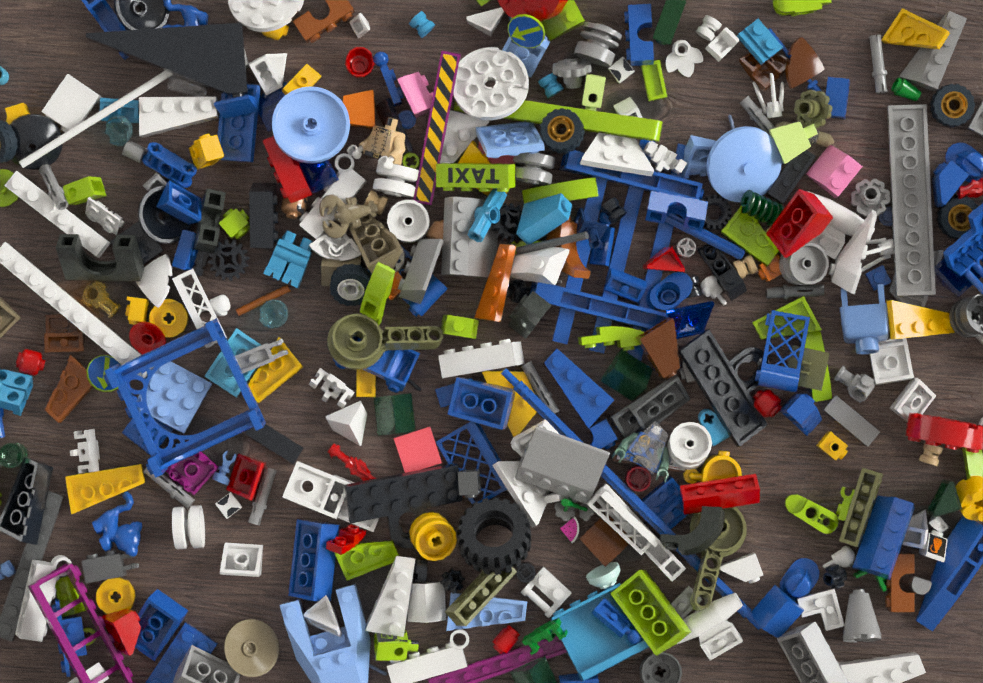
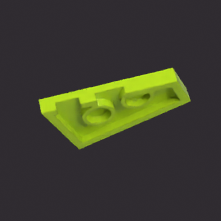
M741 205L721 233L767 267L779 250L767 236L758 220L754 216H748V213H742Z
M804 296L775 310L810 317L807 333L822 330ZM767 315L752 322L761 340L767 339L769 326L765 325ZM775 316L774 324L778 329L787 324L783 317ZM796 320L791 323L797 333L804 329L805 321ZM789 325L780 331L783 337L795 335ZM776 333L771 337V339L778 338L780 336L778 333Z
M393 541L360 543L342 555L335 553L346 580L391 564L396 556H399Z

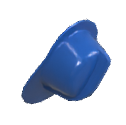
M956 143L948 148L945 157L946 163L952 161L968 173L969 176L965 181L971 182L972 179L978 181L980 178H983V155L966 143Z
M674 272L668 275L651 290L650 301L652 305L660 310L675 309L692 291L693 286L690 276L683 272Z
M808 558L796 560L782 577L780 589L794 601H797L796 598L808 595L819 578L817 564Z

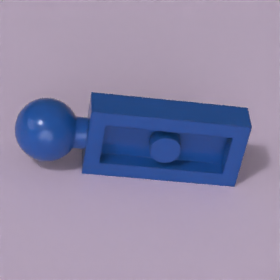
M377 52L373 57V61L381 69L394 106L402 104L400 99L404 97L400 87H395L394 81L397 79L393 69L389 70L387 66L388 55L385 52Z
M601 212L599 214V221L602 224H606L607 229L601 238V246L594 249V246L591 248L589 264L609 266L615 228L609 227L611 223L608 220V215Z
M604 598L592 611L596 618L620 638L626 634L628 641L634 645L642 641L643 638L637 629L630 628L633 624L628 617L607 599Z

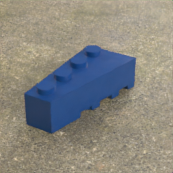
M558 349L544 362L563 393L589 429L614 399Z

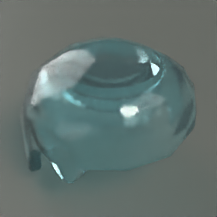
M115 115L106 122L105 134L109 135V143L117 147L123 146L132 138L134 129L127 117Z
M276 299L266 301L260 308L259 321L267 328L275 329L282 327L287 322L289 316L286 304Z

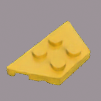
M502 371L482 372L487 383L511 389L514 388L501 374ZM511 372L534 393L524 372ZM517 392L515 393L508 421V427L513 437L522 432L536 413Z

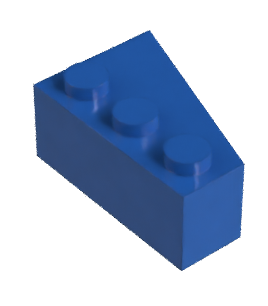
M794 394L780 410L806 436L823 420L817 407L813 404L815 401L808 394Z

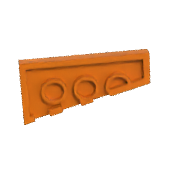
M499 244L474 318L501 322L516 246Z

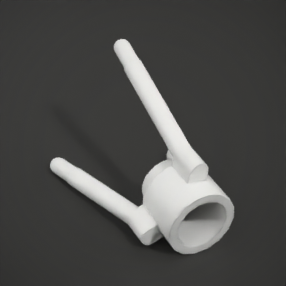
M770 73L772 102H768L767 107L757 84L753 82L763 114H767V118L782 116V111H784V82L780 84L778 102L776 101L774 75Z
M886 238L866 242V244H878L876 249L867 251V255L878 252L881 257L862 267V272L885 259L891 258V254H894L893 239L886 240Z

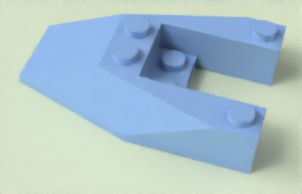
M356 584L336 589L345 626L340 628L342 632L341 637L329 632L310 636L306 619L303 616L304 610L301 599L280 605L296 660L311 683H368L371 638L369 631H365L367 623Z

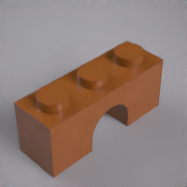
M325 0L330 8L329 15L325 19H315L309 11L295 19L293 22L306 43L317 41L321 38L320 34L323 32H331L340 21L346 22L351 19L355 11L349 1Z
M899 553L891 578L885 581V586L888 588V596H885V607H888L890 612H915V593L912 591H902L899 586V580L903 575L915 574L913 553Z

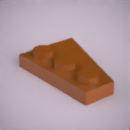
M73 355L69 356L68 364L65 370L62 371L61 379L45 408V411L58 423H61L93 388L87 379V369Z

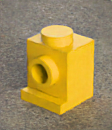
M127 296V300L130 301V305L127 304L126 316H128L129 324L135 325L139 322H146L149 300Z
M827 431L816 445L835 461L838 458L840 460L843 459L848 452L846 450L848 445L831 431ZM834 443L838 445L836 451H833L831 448Z

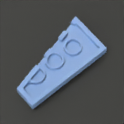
M451 592L450 605H451L462 593H454V594H452V592ZM493 597L467 626H456L448 616L446 631L525 621L527 601Z

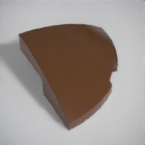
M799 37L790 47L788 56L791 55L789 64L785 65L786 79L790 89L825 70L812 47L803 37Z
M749 53L741 57L739 62L750 78L764 92L770 87V73H773L775 83L786 72L785 65L789 64V59L776 53L760 65L754 56Z

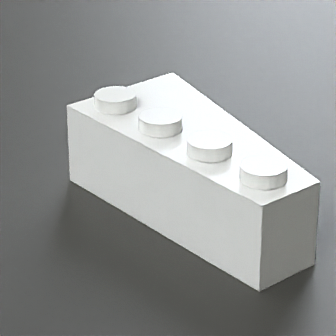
M396 556L368 618L365 631L404 637L415 566L414 558Z
M915 652L838 662L849 683H902L926 673L920 656Z

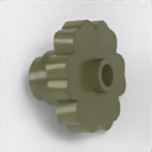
M811 89L802 92L801 99L796 100L794 112L798 114L797 122H801L803 127L814 124L816 129L824 126L826 123L825 119L831 118L833 109L828 104L830 101L829 96L823 91L816 92Z

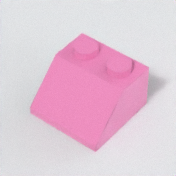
M419 72L398 78L399 86L414 116L417 118L429 112L433 92L429 93L426 87L429 83L425 75L421 76Z
M830 145L805 175L831 196L837 198L863 166L848 154Z

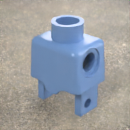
M879 284L877 287L879 304L848 306L847 291L841 288L842 307L839 309L845 343H855L857 354L879 352V341L888 339L889 319L883 284Z

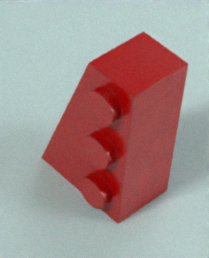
M274 136L263 140L269 157H267L271 168L274 167L276 170L273 173L277 183L281 182L283 186L280 190L284 199L288 198L290 203H294L311 196V190L299 162L286 155L279 148Z

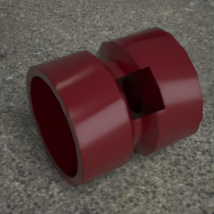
M633 466L627 470L625 482L630 489L641 492L650 486L651 475L647 469L641 466Z

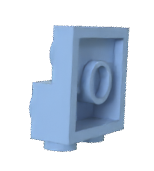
M509 36L502 50L508 53L510 51L523 62L528 76L531 78L550 41L545 36L539 46L524 48L514 43Z

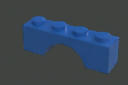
M82 0L104 32L127 30L106 0ZM119 53L124 60L129 58V56Z

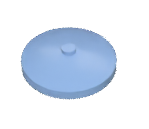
M302 87L293 90L280 100L273 113L272 131L277 145L286 155L300 162L318 163L332 158L343 148L349 136L350 119L345 105L335 94L323 88Z
M738 127L722 135L711 148L706 165L708 180L717 193L733 202H741V198L747 190H752L763 196L770 190L780 174L782 157L774 139L768 133L756 127Z

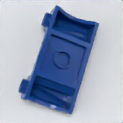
M353 337L354 341H361L359 337ZM388 350L382 354L381 358L374 365L362 370L386 380V385L390 391L398 393V391L402 392L420 353L414 350ZM333 359V361L335 362V365H336L337 367H339V368H341V369H345V368H346V367H343V366H341L340 364H338V363Z

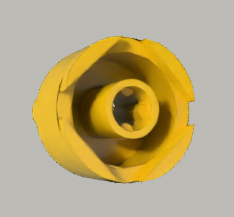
M974 475L970 476L971 478L966 481L964 479L955 486L953 497L965 518L983 521V477Z

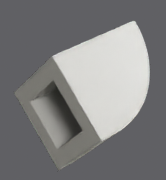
M631 97L613 106L619 115L642 118L637 105Z

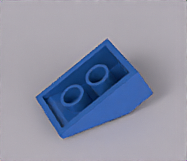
M456 377L447 415L503 430L508 425L516 391L495 384Z
M157 589L147 598L138 614L141 629L135 648L155 661L183 621L188 610Z

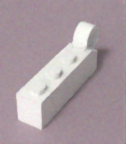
M343 153L337 156L335 166L339 171L336 174L338 178L334 183L330 182L324 189L326 193L322 198L317 197L312 203L313 209L309 213L306 211L300 218L301 223L299 225L315 239H318L325 233L322 221H325L327 226L330 227L331 224L328 223V220H336L334 214L338 208L336 206L328 216V208H325L324 216L321 217L319 212L321 200L326 195L334 194L347 204L345 198L355 197L367 182L353 170L355 162L349 154ZM344 157L351 160V166L346 170L341 169L338 165L339 160Z
M58 555L52 559L51 563L32 559L15 635L20 639L42 642L43 636H46L47 621L27 586L56 570L58 562L65 560L67 564L72 563L66 556ZM66 572L40 585L49 605H51V601L56 595V580L58 581L60 576H66Z
M456 629L451 633L450 642L446 643L444 648L438 649V646L428 648L427 652L423 654L419 652L411 653L406 660H390V663L387 664L391 683H414L467 667L463 648L469 643L468 633L463 629ZM457 633L464 634L466 642L462 645L455 644L453 641L454 635Z

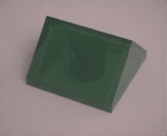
M621 349L600 381L633 401L646 389L653 368Z
M412 393L373 398L378 436L416 431Z
M942 480L926 514L938 517L962 509L954 482Z
M545 655L510 671L515 683H557Z

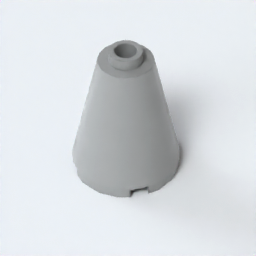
M863 589L853 590V593L849 594L843 641L871 642L881 640L882 635L869 593H865Z

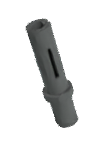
M784 284L782 287L765 288L766 299L783 298V300H788L791 297L824 296V285L787 286V284ZM799 290H812L810 292H797Z

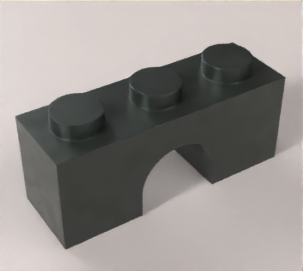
M207 188L203 194L201 220L198 222L194 244L195 250L213 253L217 247L220 230L218 224L221 212L223 211L226 192Z
M534 291L529 296L525 294L510 314L509 318L511 321L508 323V326L526 339L550 308L551 304Z

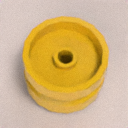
M424 513L417 517L410 527V541L419 554L427 560H442L449 556L456 546L455 530L447 519L439 513Z

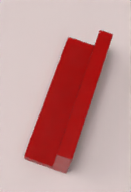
M756 474L680 486L684 515L702 512V506L721 507L724 509L760 502V487Z

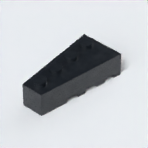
M28 457L24 458L0 517V531L21 542L33 545L38 544L53 471L52 466Z

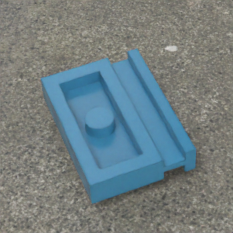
M759 18L736 36L760 65L783 48Z

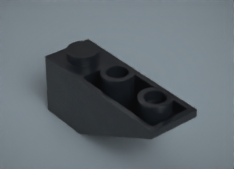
M707 243L697 250L731 301L747 291L743 279L720 249Z

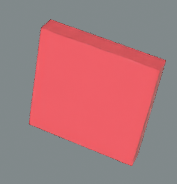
M431 427L394 438L405 473L422 470L442 463Z

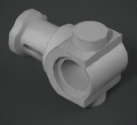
M842 366L834 378L835 381H840L846 385L850 397L859 403L865 401L875 388L874 379L866 374L853 375L844 366Z

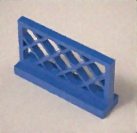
M470 421L436 441L448 464H453L454 456L465 458L463 468L459 467V471L467 470L465 469L467 459L478 462L476 469H479L480 462L488 464L490 468L489 475L480 473L481 477L488 478L485 488L481 487V491H484L482 499L488 498L489 500L507 490L492 466L496 462L501 461L479 423ZM466 428L471 435L469 442L459 440L460 432ZM447 439L455 441L453 452L445 450L442 442ZM458 442L468 445L466 455L456 453ZM471 446L477 447L480 450L479 459L468 456ZM490 479L498 481L501 488L497 491L489 490ZM468 498L471 504L476 502L474 498Z

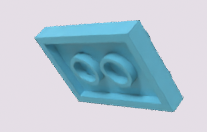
M237 328L228 340L234 356L261 346L260 343ZM221 350L205 374V377L233 396L238 397L241 390ZM256 368L243 373L247 382Z

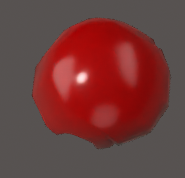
M355 47L350 50L345 59L348 73L355 78H364L369 75L374 67L371 51L364 47Z

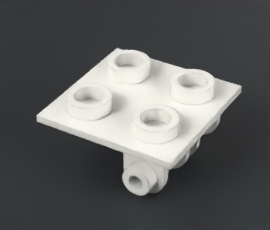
M89 197L85 211L87 217L91 221L101 224L108 233L117 235L119 227L121 228L125 223L123 218L116 213L113 214L114 211L112 210L109 212L108 207Z

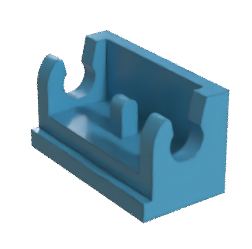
M100 98V111L119 99ZM139 100L130 101L101 119V121L139 123Z

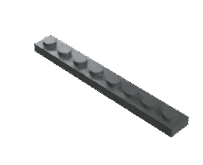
M48 490L38 544L26 543L0 616V638L9 641L14 640L32 559L39 561L43 559L65 497L63 495Z

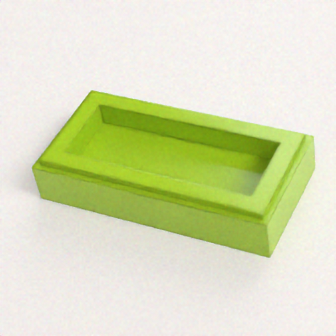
M655 60L654 65H641L648 102L667 98L660 60Z

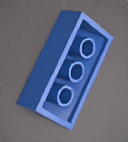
M877 496L853 568L890 580L915 509L914 503L896 497Z
M297 519L288 596L311 601H320L324 596H327L329 601H331L336 555L333 551L326 549V544L328 541L338 537V524Z

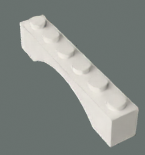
M18 171L5 184V187L66 234H79L82 246L96 257L100 258L111 244L67 209L58 210L48 194Z
M605 483L602 487L606 491H608L623 507H625L640 523H642L650 531V529L635 515V513L621 500V498ZM600 496L597 502L602 508H606L605 500ZM609 511V515L615 521H619V513L617 511ZM622 524V529L627 534H633L631 524ZM644 536L636 537V544L640 548L648 541ZM661 542L656 547L651 545L645 551L648 557L672 582L686 569Z

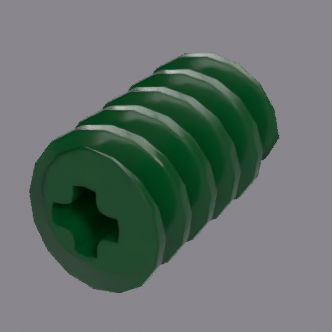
M747 190L741 198L742 213H748V216H754L755 219H760L761 222H766L770 226L773 225L784 208L783 205L752 190Z

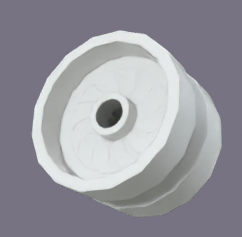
M377 164L376 173L387 177V179H374L373 190L397 197H414L415 187L404 182L417 181L418 170L393 164L391 169H387Z
M403 200L397 202L388 213L387 224L389 231L397 237V240L403 243H414L426 236L430 226V219L427 210L422 204L415 200ZM406 218H411L412 223L410 225L405 224Z
M686 422L677 426L667 443L671 462L677 467L686 470L701 466L708 457L712 446L709 432L705 427L694 422Z
M201 505L191 506L188 514L184 507L173 508L172 533L175 549H187L189 539L193 548H204L205 522Z

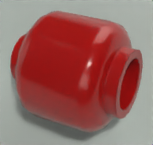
M24 349L22 353H18L16 367H18L20 373L36 376L39 370L43 371L45 360L42 359L41 352Z
M770 389L765 391L759 390L753 397L755 399L754 407L763 417L770 416L772 418L782 408L781 399Z

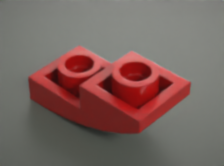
M348 525V527L339 530V537H335V539L327 542L326 549L342 555L355 547L364 538L366 531L360 529L357 525Z

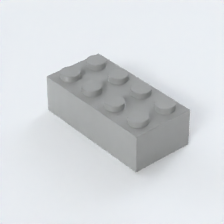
M816 622L792 628L777 638L800 683H849Z

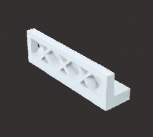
M194 269L172 278L196 329L205 326L204 324L207 323L202 321L200 317L202 309L210 311L212 315L210 321L217 318ZM192 275L194 279L192 289L184 285L182 278ZM193 292L202 295L201 306L193 303L191 299ZM217 340L206 344L205 347L209 348L218 342Z
M603 487L586 503L639 554L642 555L651 545L656 547L660 543L642 523ZM601 496L605 500L606 508L597 509L593 504ZM609 511H617L619 513V521H610ZM622 524H631L633 534H624L622 532ZM644 536L648 541L640 549L636 545V537Z

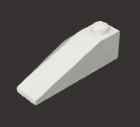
M874 210L870 212L837 256L835 264L831 263L828 274L831 275V282L852 294H855L862 273L861 260H864L867 255L868 245H866V242H870L877 215Z
M550 247L524 254H515L510 278L556 285L570 250Z

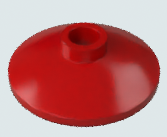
M149 322L136 323L129 332L130 343L141 354L166 344V338L162 330Z

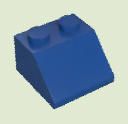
M952 161L939 164L933 171L935 174L932 178L934 205L937 208L946 205L969 176L968 173Z

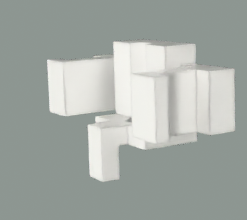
M653 141L647 143L643 152L652 158L650 162L657 165L655 170L661 172L662 169L664 171L670 169L676 174L682 173L687 163L682 159H675L676 153L668 150L663 145L657 147L658 144Z
M321 368L315 375L317 377L316 381L311 379L309 383L315 389L322 379L325 381L320 388L325 392L322 397L324 402H327L330 396L336 400L341 393L344 394L337 403L342 409L346 405L345 399L350 400L355 393L346 387V384L331 373L328 374Z
M95 429L84 430V434L82 431H74V439L86 438L87 442L77 443L78 449L70 451V456H79L80 462L89 461V465L78 466V473H86L87 469L88 472L99 471L98 460L100 459L98 440L95 437Z

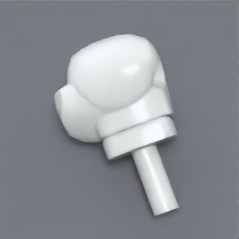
M713 275L706 277L700 283L702 293L706 297L711 296L712 299L717 297L723 306L726 305V300L720 294L723 292V289L717 282V278Z
M219 295L209 300L216 316L227 315V311L230 309V302L226 295Z
M843 546L841 550L831 555L833 560L824 564L823 567L826 569V567L838 564L839 567L842 566L843 568L850 567L856 558L855 553L849 546Z

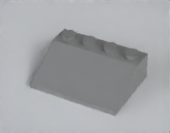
M465 197L445 198L441 275L488 278L497 253L498 237H495L497 232L491 230L494 225L491 224L482 242H476L467 235L475 221L474 213L476 208L483 206L486 200Z
M536 426L520 459L515 478L586 504L594 493L610 452Z

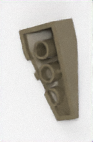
M371 214L359 218L362 225L356 229H351L350 223L348 227L370 272L373 273L378 262L393 269L403 252L397 237Z

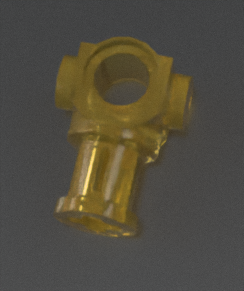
M93 282L92 285L84 289L80 301L89 308L91 305L96 309L101 308L111 319L118 312L121 305L116 304L109 298V294L105 290L106 286L102 282ZM95 288L98 295L95 299H91L89 292Z

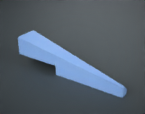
M690 136L684 150V161L687 164L683 169V178L687 179L689 175L697 174L706 176L707 159L711 148L716 142L715 140Z

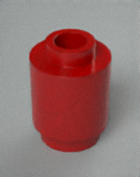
M510 625L506 628L504 627L492 641L495 644L493 648L500 654L503 652L507 654L519 640L520 634Z

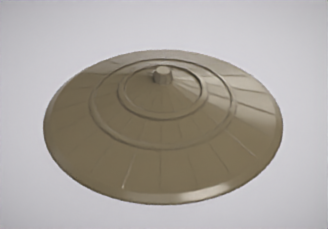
M255 619L243 620L235 624L228 632L224 644L225 656L229 665L237 673L246 677H258L266 674L275 665L279 655V642L272 628L266 623Z

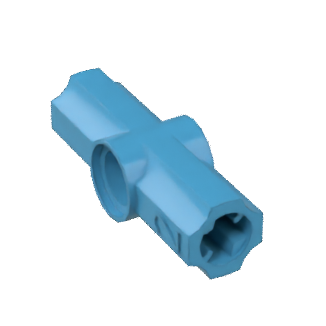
M492 188L484 205L476 208L474 213L475 221L467 234L470 239L482 242L491 224L499 221V210L507 197L505 192H497V188Z

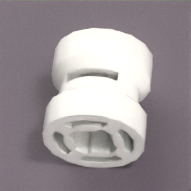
M705 15L702 20L703 24L698 27L696 33L712 42L715 37L714 33L720 29L722 24L713 17Z

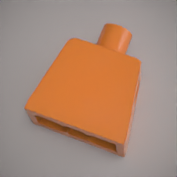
M369 90L343 96V104L349 114L350 126L373 129L376 126L374 91Z

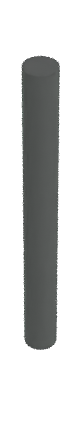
M586 231L516 248V252L519 255L586 240L589 238V235Z

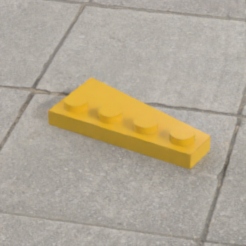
M893 300L887 301L891 339L955 333L950 324V313Z
M142 464L66 476L71 515L144 484L145 478Z

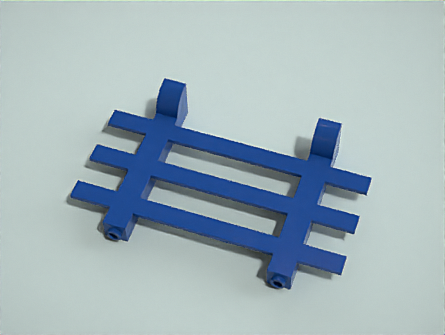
M640 139L639 145L642 151L647 143L651 141ZM677 144L675 152L677 156L675 159H682L684 161L686 145ZM576 150L563 153L559 169L573 174L587 175L592 178L596 177L599 196L586 199L584 207L586 221L597 222L607 181L628 186L623 207L627 214L620 219L606 280L611 268L622 272L625 270L643 191L663 192L665 194L701 200L704 193L703 183L683 178V171L676 174L671 170L670 175L654 171L652 176L580 165V161L585 153ZM645 154V156L647 157L648 161L650 162L651 157H649L648 155ZM666 222L664 224L658 223L650 259L662 248L669 247L674 226ZM588 239L576 242L579 258L585 267L587 266L591 249ZM647 269L645 276L647 288L638 306L617 301L618 295L604 289L602 297L580 292L583 278H575L570 275L567 277L565 288L533 281L530 288V294L534 291L551 305L560 307L552 341L568 344L575 311L597 316L592 335H597L596 327L611 326L612 320L633 325V329L645 332L667 317H671V314L654 310V306L650 301L651 290L660 283L662 270ZM603 342L596 343V347L589 348V350L604 354L606 346L603 345ZM641 345L634 346V350H627L625 359L641 363L644 351Z

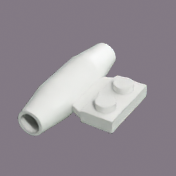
M815 194L833 216V219L824 231L810 242L820 245L828 256L836 259L845 244V234L853 236L864 222V219L833 200Z
M732 593L714 600L708 608L702 611H695L685 617L683 621L691 630V633L677 644L699 637L700 646L711 661L743 642L733 623L726 621L743 606L738 595Z

